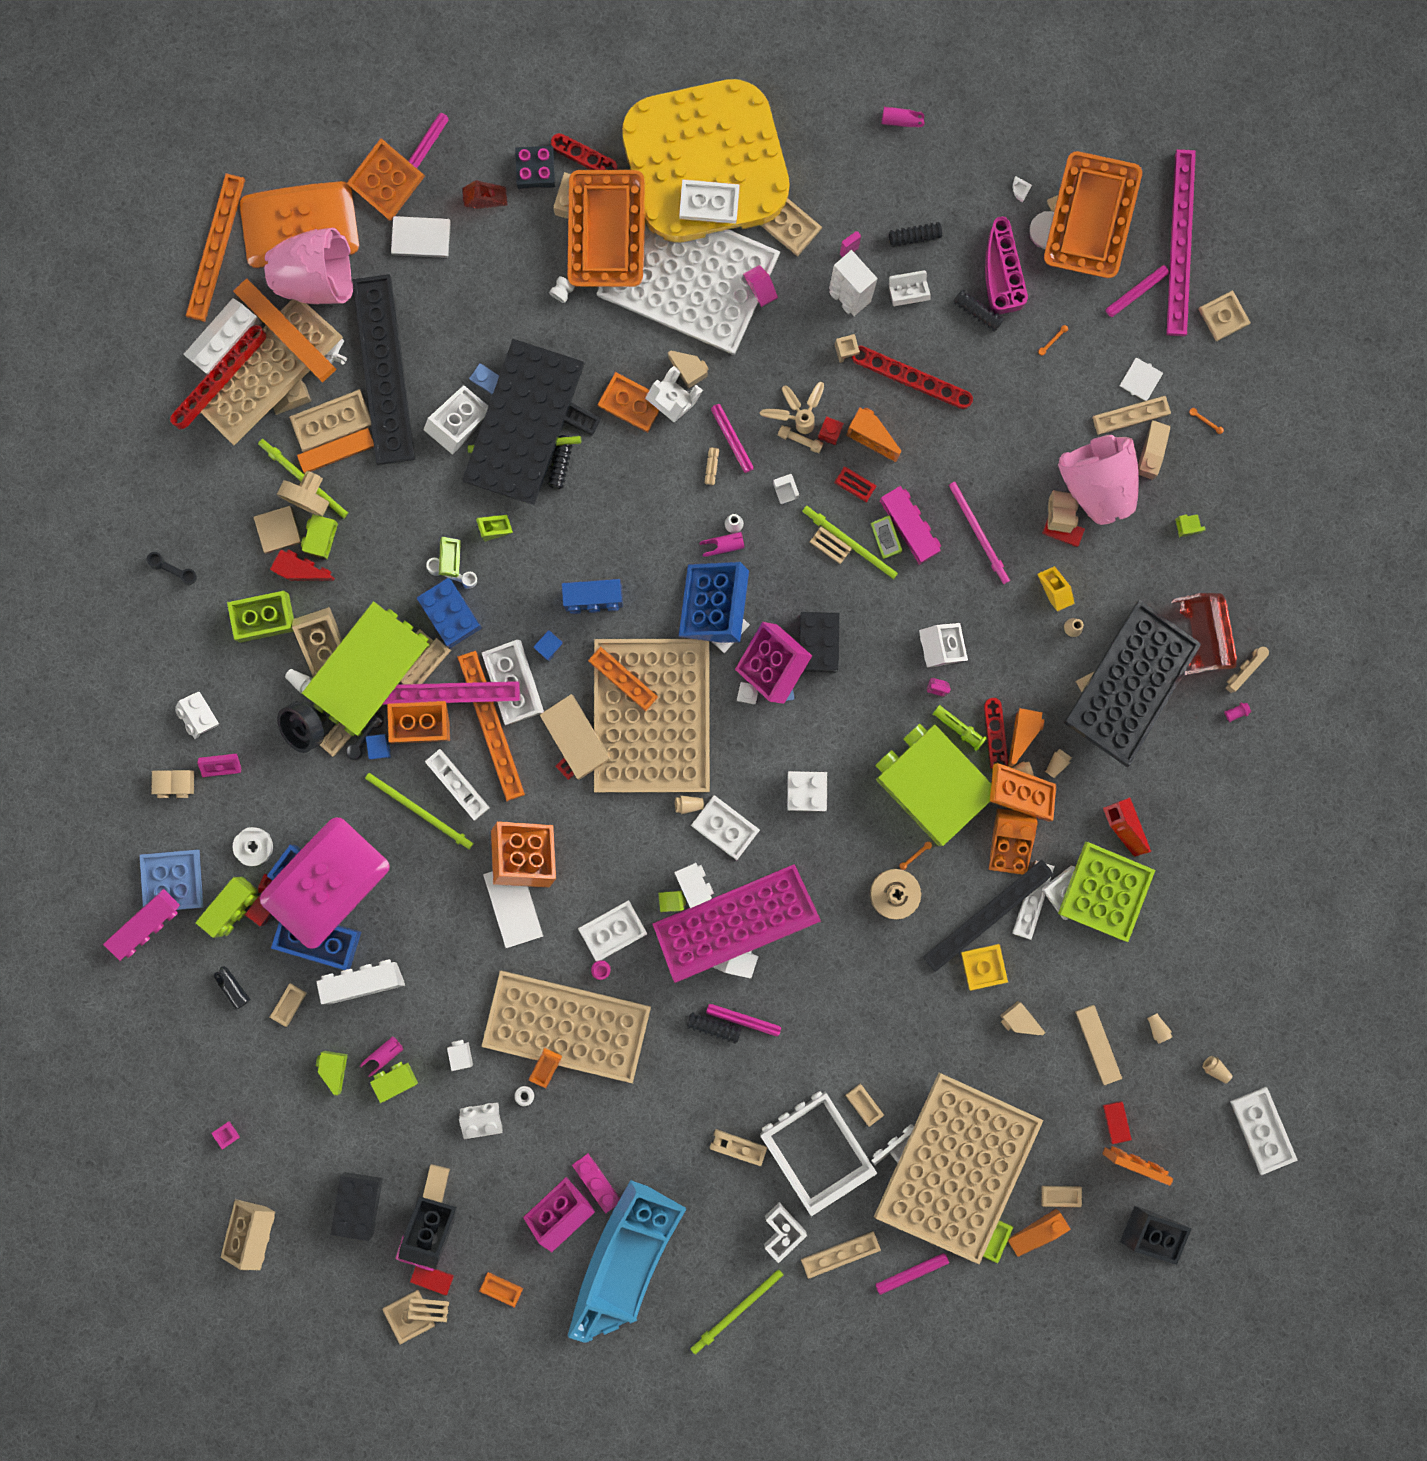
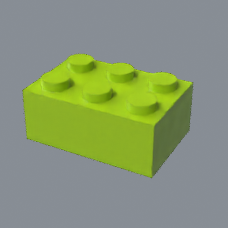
M285 591L227 602L235 641L241 643L294 632L292 628L294 617L290 596Z
M233 877L196 921V924L213 938L223 937L224 935L228 936L234 929L232 925L236 920L240 921L245 916L246 908L249 905L252 906L257 899L258 889L243 877Z

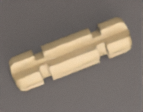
M709 448L705 484L714 485L719 449Z

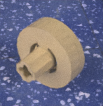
M306 471L299 486L283 480L277 493L280 498L322 517L329 505L327 500L316 494L323 478L310 471Z
M890 869L880 873L874 879L870 888V899L873 907L879 914L890 919H903L910 916L918 908L921 900V888L918 881L909 872L900 869ZM895 889H897V891H899L900 894L898 900L896 897H893Z

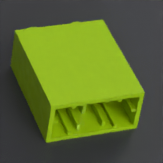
M919 723L903 738L910 746L903 754L898 757L891 750L875 765L882 772L875 780L938 846H944L990 802L991 783L936 725L926 730Z

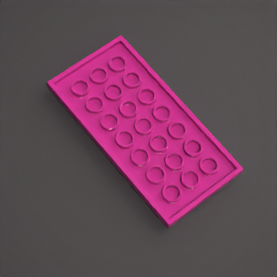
M794 864L695 907L655 922L653 927L672 978L676 983L821 922Z

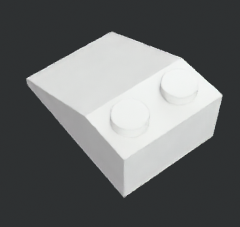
M463 385L427 419L424 431L451 454H454L483 422L488 405Z

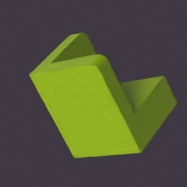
M1186 514L1175 519L1179 537L1199 534L1206 530L1205 526H1200L1198 515L1187 516Z

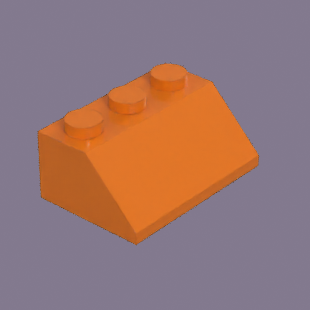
M446 701L387 704L389 743L450 741V725Z

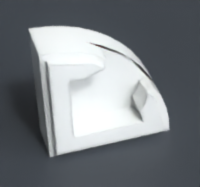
M1015 176L1013 192H1015L1016 198L1023 203L1032 185Z

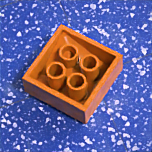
M497 822L491 830L493 884L550 887L556 880L553 825Z

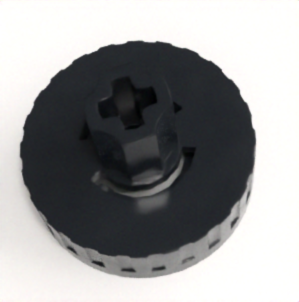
M296 701L278 712L277 723L280 733L287 744L300 753H307L319 746L324 740L322 725L326 721V715L316 708L313 710L306 703Z

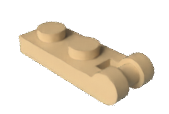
M1266 647L1255 649L1252 653L1253 658L1250 661L1247 659L1239 667L1241 671L1237 675L1234 673L1227 680L1229 684L1226 689L1230 693L1236 692L1269 655V650Z
M715 1129V1139L710 1145L711 1150L762 1166L767 1146ZM722 1139L728 1141L726 1147L721 1146Z

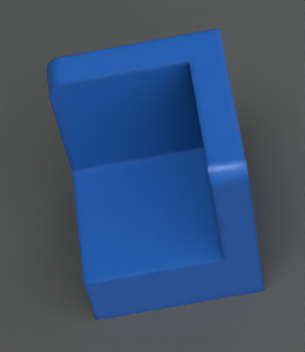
M548 630L534 648L545 659L550 661L554 657L553 654L563 643Z
M381 734L366 737L369 759L391 758L388 735Z

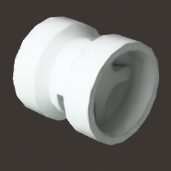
M559 276L556 281L557 285L552 287L549 294L560 302L565 303L568 299V293L572 292L575 286L570 284L566 278Z

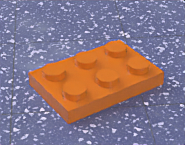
M615 372L598 403L599 408L647 433L660 410L645 399L649 389Z

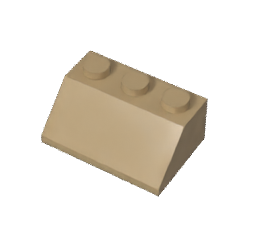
M235 1199L221 1258L240 1270H261L275 1212L265 1206Z

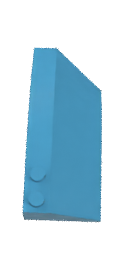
M630 1180L603 1230L588 1266L576 1303L568 1338L586 1343L593 1340L592 1337L604 1333L605 1335L619 1329V1325L637 1321V1315L650 1279L670 1237L686 1211L685 1207L646 1185Z

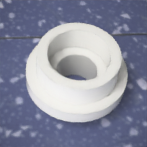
M522 1086L515 1092V1100L521 1106H528L534 1100V1092L530 1087ZM523 1092L528 1094V1098L525 1100L521 1098Z

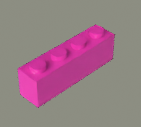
M899 486L881 497L880 503L920 565L937 555L941 551V544L936 537L933 538L930 534L931 528L926 521L923 522L919 515L921 513L916 505L913 506L909 499L911 497L906 489L903 490Z
M163 889L103 945L119 961L125 956L129 958L137 951L135 947L138 944L143 946L150 939L148 936L150 933L154 932L156 934L164 926L162 923L166 919L170 921L178 914L176 910L180 904Z

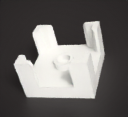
M674 366L668 371L661 383L659 380L653 383L645 399L673 422H676L694 406L703 390L695 385L689 394L679 386L676 380L680 375V371Z

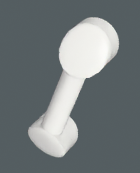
M431 558L427 561V570L431 575L438 576L439 559ZM466 572L463 575L459 574L457 578L445 576L463 583L466 589H471L477 584V576L473 572Z

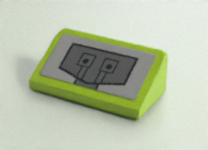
M890 516L871 523L882 558L885 559L900 554L902 549Z

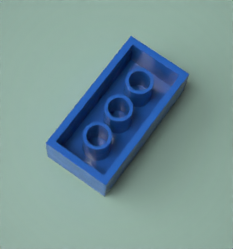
M279 922L271 949L348 970L351 968L361 931L338 925L320 946L311 949L303 945Z

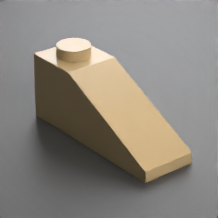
M1152 420L1138 462L1140 476L1152 480L1158 476L1171 426Z

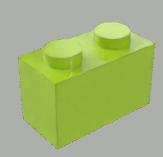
M312 514L311 519L309 518L307 521L306 529L308 531L306 537H303L301 542L302 551L309 555L328 559L338 523L335 520Z
M399 1062L391 1067L392 1071L388 1073L382 1071L374 1075L375 1080L370 1083L380 1103L418 1084L408 1063L403 1065L402 1062Z

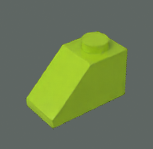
M323 1051L316 1060L318 1073L334 1095H339L342 1091L348 1054Z

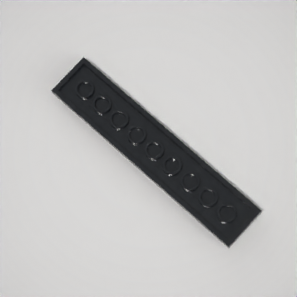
M390 274L353 279L376 464L383 465L415 460L392 278Z

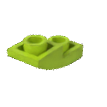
M682 891L658 893L660 912L684 910L686 898Z

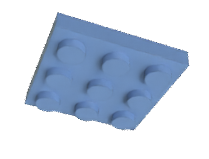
M200 850L140 855L143 907L165 889L180 904L177 910L203 908Z

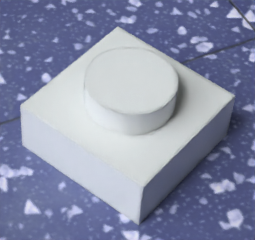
M741 682L737 701L755 705L758 690L751 684Z

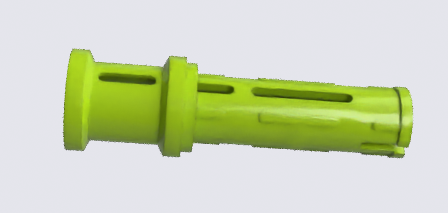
M941 705L932 714L961 736V740L967 741L974 747L975 751L987 739V737H982L974 731V727L966 726Z

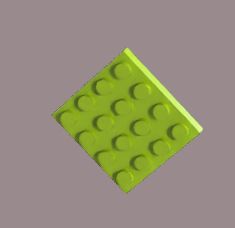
M1085 842L1058 914L1129 942L1155 870L1092 843Z

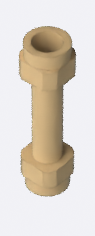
M781 426L778 436L785 440L787 438L810 447L811 451L820 453L824 443L817 439L813 441L790 431L791 428L787 426Z

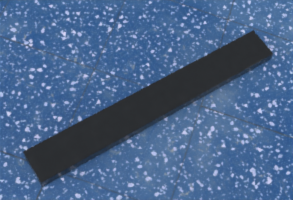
M1041 859L923 956V959L934 972L939 970L1054 875L1052 870Z

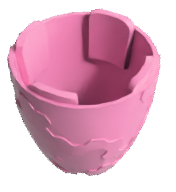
M335 228L314 229L284 240L265 254V261H268V264L265 265L264 269L268 286L276 295L303 303H345L351 298L354 289L351 280L348 256L350 248L345 236L340 235Z
M1106 435L1094 438L1090 441V444L1061 455L1058 466L1064 482L1073 498L1076 499L1082 509L1095 523L1100 525L1110 524L1117 517L1124 519L1135 512L1138 501L1139 471L1132 438Z

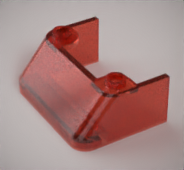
M1197 593L1172 599V603H1181L1180 612L1186 618H1190L1193 638L1201 643L1196 656L1193 657L1190 663L1191 670L1184 671L1185 675H1198L1236 668V654L1227 604L1223 594Z

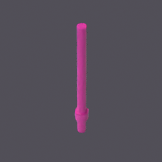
M956 482L951 483L949 487L990 559L993 571L997 572L1003 585L1008 583L1010 580L1003 569L1002 561L998 560Z

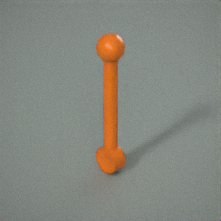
M1063 325L1061 327V330L1053 337V339L1044 348L1039 349V355H1045L1046 350L1063 333L1068 331V327L1066 325Z
M1195 408L1189 411L1191 416H1196L1216 430L1217 434L1223 433L1222 427H1217L1198 414Z
M925 842L923 848L905 863L902 862L899 865L900 869L905 870L907 865L926 849H931L932 843Z

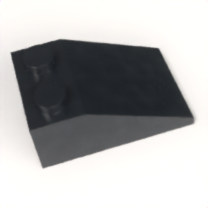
M1134 1206L1120 1242L1134 1252L1177 1265L1191 1228L1152 1211Z

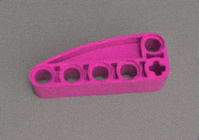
M998 217L994 220L987 242L985 260L986 287L990 309L999 315L1021 310L1028 300L1011 225L1005 217ZM1001 225L1005 230L999 231L996 226ZM1006 243L1009 246V248L1004 249L1001 247L1000 244ZM1005 261L1012 262L1013 267H1008ZM1015 279L1018 284L1012 285L1009 280ZM1001 301L1004 307H998L995 302Z

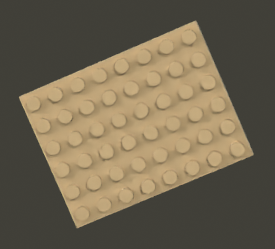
M594 639V653L601 646L658 696L650 708L644 711L594 667V731L611 760L594 770V792H710L709 641L698 639Z
M938 1073L874 1217L980 1264L1043 1120L942 1073Z

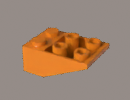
M997 808L989 870L1022 875L1028 871L1038 825L1036 817L1019 811Z

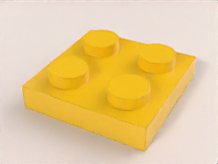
M1000 944L961 952L970 991L1008 982Z

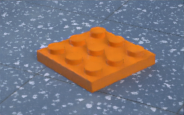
M380 138L347 184L391 221L425 175Z
M1111 1146V1149L1104 1148L1103 1155L1115 1164L1171 1186L1173 1178L1168 1175L1169 1171L1151 1161L1145 1162L1141 1157L1131 1153L1128 1155L1123 1150Z

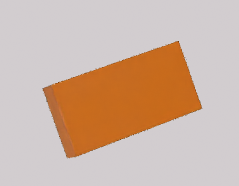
M544 1048L528 1081L547 1088L562 1055Z
M488 1272L479 1292L515 1308L523 1288Z

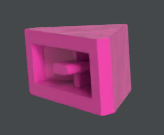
M760 265L743 274L761 307L778 299L770 275Z

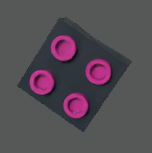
M553 146L515 147L518 189L555 187Z

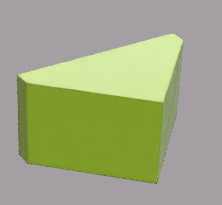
M507 515L476 519L481 536L485 542L513 533Z

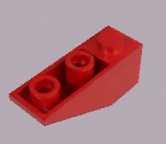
M289 549L287 552L280 550L270 568L274 573L290 581H334L335 579L331 576V571L324 567H321V569L314 567L315 563L306 558L303 561L298 559V554Z
M1131 798L1112 803L1103 808L1110 827L1134 857L1151 852Z

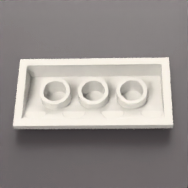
M514 640L482 652L491 682L520 681V701H497L505 725L544 712L520 640Z

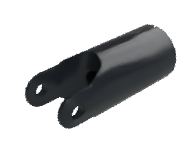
M222 966L219 972L214 973V979L236 1010L251 1000L227 967Z

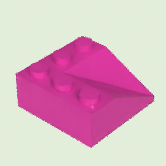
M762 622L735 670L769 702L784 704L812 655L777 624Z

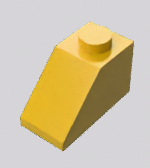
M1055 566L1038 573L1047 597L1057 611L1075 604L1071 586Z

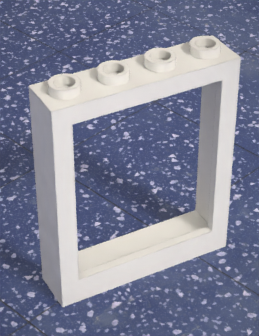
M821 1091L812 1095V1100L805 1104L803 1101L795 1106V1111L791 1114L786 1112L778 1118L779 1121L774 1125L772 1123L765 1125L762 1128L763 1132L760 1133L763 1141L811 1216L877 1174L827 1093H821ZM821 1103H824L861 1161L862 1166L810 1199L771 1136Z

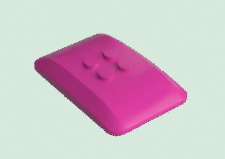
M336 817L331 819L260 895V903L303 945L311 949L317 948L388 873L390 865L387 859L344 819Z

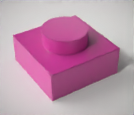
M230 1121L211 1133L221 1149H224L240 1138Z

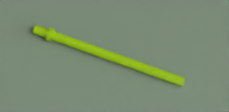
M368 773L365 777L367 781L456 840L455 843L458 845L462 844L469 850L474 843L466 839L463 833L459 834L371 773Z

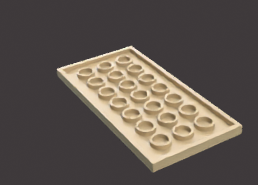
M292 299L280 311L323 356L343 338L306 303ZM267 326L263 328L267 335L266 340L201 411L233 445L310 371ZM248 346L242 348L240 353L246 351ZM231 360L228 363V367L232 366L235 360ZM222 374L217 375L215 381L221 379ZM206 388L203 391L202 395L207 394L209 392V388Z
M501 970L482 1047L538 1060L544 1048L562 1055L559 1066L633 1083L651 1006Z

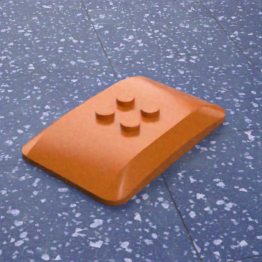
M1073 152L1068 156L1044 253V260L1048 265L1103 278H1112L1118 273L1142 178V169L1139 165L1083 152Z
M638 170L574 171L569 178L568 281L577 287H636L640 285L643 280L644 175Z
M346 182L318 183L245 195L240 200L247 261L254 268L265 267L268 264V261H265V254L277 244L314 229L335 228L340 235L345 236L350 248L349 255L356 253L359 248L352 189Z

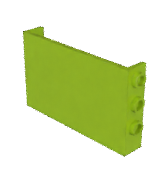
M374 601L302 692L303 695L315 703L313 707L321 713L326 711L330 714L328 718L337 725L339 722L345 726L344 730L351 736L355 734L360 736L367 723L424 650L430 646L427 643L429 639L420 632L418 635L412 631L413 626L405 620L401 623L396 619L398 617L396 613L391 609H388V611L384 610Z

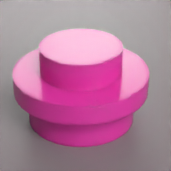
M603 960L596 961L591 967L593 977L598 980L606 979L611 971L609 964Z

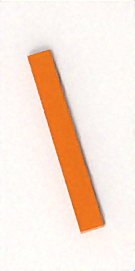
M225 174L186 312V317L206 321L245 179L242 177Z
M247 278L233 290L322 383L337 370Z
M476 651L458 656L466 683L486 682ZM473 702L506 801L524 796L525 793L494 702Z

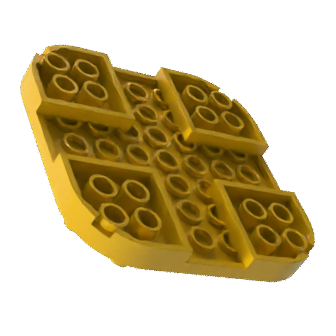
M728 79L654 95L637 102L625 116L622 130L627 160L630 169L640 171L645 178V224L652 233L658 234L664 240L687 242L705 238L706 234L731 228L741 226L742 229L762 225L776 218L786 204L789 193V177L769 103L764 94L754 85L742 80ZM682 180L739 184L736 224L679 219Z

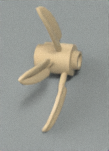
M818 382L807 401L808 410H800L801 403L794 392L788 386H783V394L791 409L797 411L796 416L789 415V411L780 409H764L760 411V415L783 421L793 419L796 422L798 432L808 434L813 431L815 426L814 414L811 411L813 407L818 405L824 389V383Z

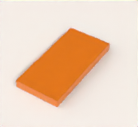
M999 763L993 764L990 802L1048 822L1053 821L1056 794L1055 783Z

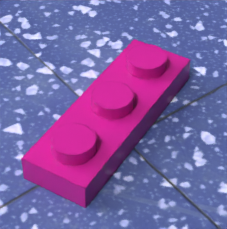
M589 1153L573 1163V1168L605 1214L616 1207L620 1198Z

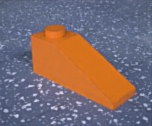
M1022 708L1017 711L1008 767L1012 768L1039 731L1043 730L1044 719H1042V712Z
M1055 1209L1010 1237L1008 1242L1018 1257L1057 1239L1071 1229L1062 1214Z

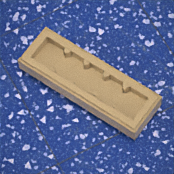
M436 638L417 659L400 683L423 684L451 650Z

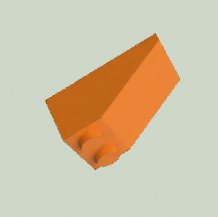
M860 407L848 428L846 436L897 462L901 449L878 417L874 415V412L868 408L862 409Z

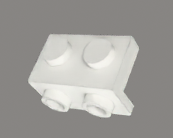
M925 270L889 277V293L893 306L930 300L931 295L926 281L927 273Z
M200 692L179 700L176 705L175 711L177 716L183 719L188 734L192 735L194 739L219 724Z
M487 1103L485 1105L469 1106L460 1109L459 1122L464 1139L502 1133L498 1103Z

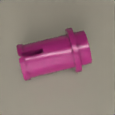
M1241 702L1239 706L1224 711L1227 720L1232 722L1242 716L1247 717L1251 713V709L1247 703Z

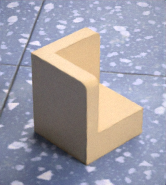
M855 334L836 339L835 348L840 363L844 361V358L860 353Z

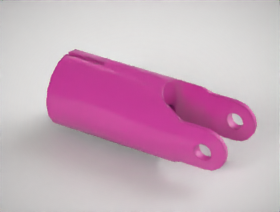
M884 107L882 124L922 127L925 124V115L922 112H915L909 109Z
M741 532L700 542V545L713 543L718 546L714 551L704 553L703 557L745 549Z
M392 1036L368 1056L359 1067H362L369 1060H376L379 1066L368 1075L370 1077L403 1050V1047Z

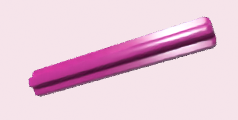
M438 114L408 160L416 168H418L449 119L445 114Z
M1163 265L1111 304L1106 309V313L1113 317L1167 276L1169 274L1167 267Z
M714 405L711 411L744 473L752 471L753 465L721 405Z
M709 1004L706 1011L709 1015L773 1036H779L781 1027L713 1004Z
M942 1253L877 1283L876 1289L879 1294H884L947 1265L949 1260L946 1254Z

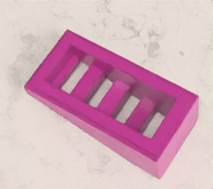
M930 678L927 687L928 693L942 697L950 693L951 689L948 682Z

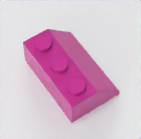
M566 1177L523 1218L538 1243L550 1252H553L595 1211L588 1200Z

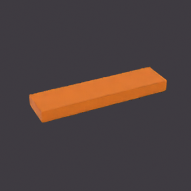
M366 428L301 453L297 457L303 472L306 473V471H314L374 447V442L369 429Z
M601 646L588 660L589 663L644 711H647L657 700L658 696Z

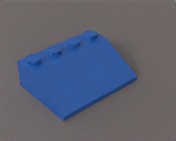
M741 562L688 565L679 637L720 643L740 642L749 570Z

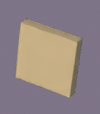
M1233 291L1199 307V311L1216 341L1250 324Z
M291 506L254 516L265 554L302 542Z
M418 1290L382 1309L399 1344L436 1325L434 1321L407 1319L409 1298L422 1299ZM413 1303V1307L427 1308L425 1304ZM412 1311V1315L431 1316L429 1312Z

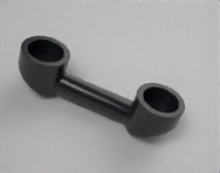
M151 552L146 558L150 567L153 569L162 568L180 577L185 585H192L197 580L194 570L185 569L182 571L164 562L163 557L158 552Z
M375 713L356 742L347 747L346 754L348 758L352 760L361 758L363 753L361 747L366 741V737L370 735L374 728H379L384 723L382 715Z

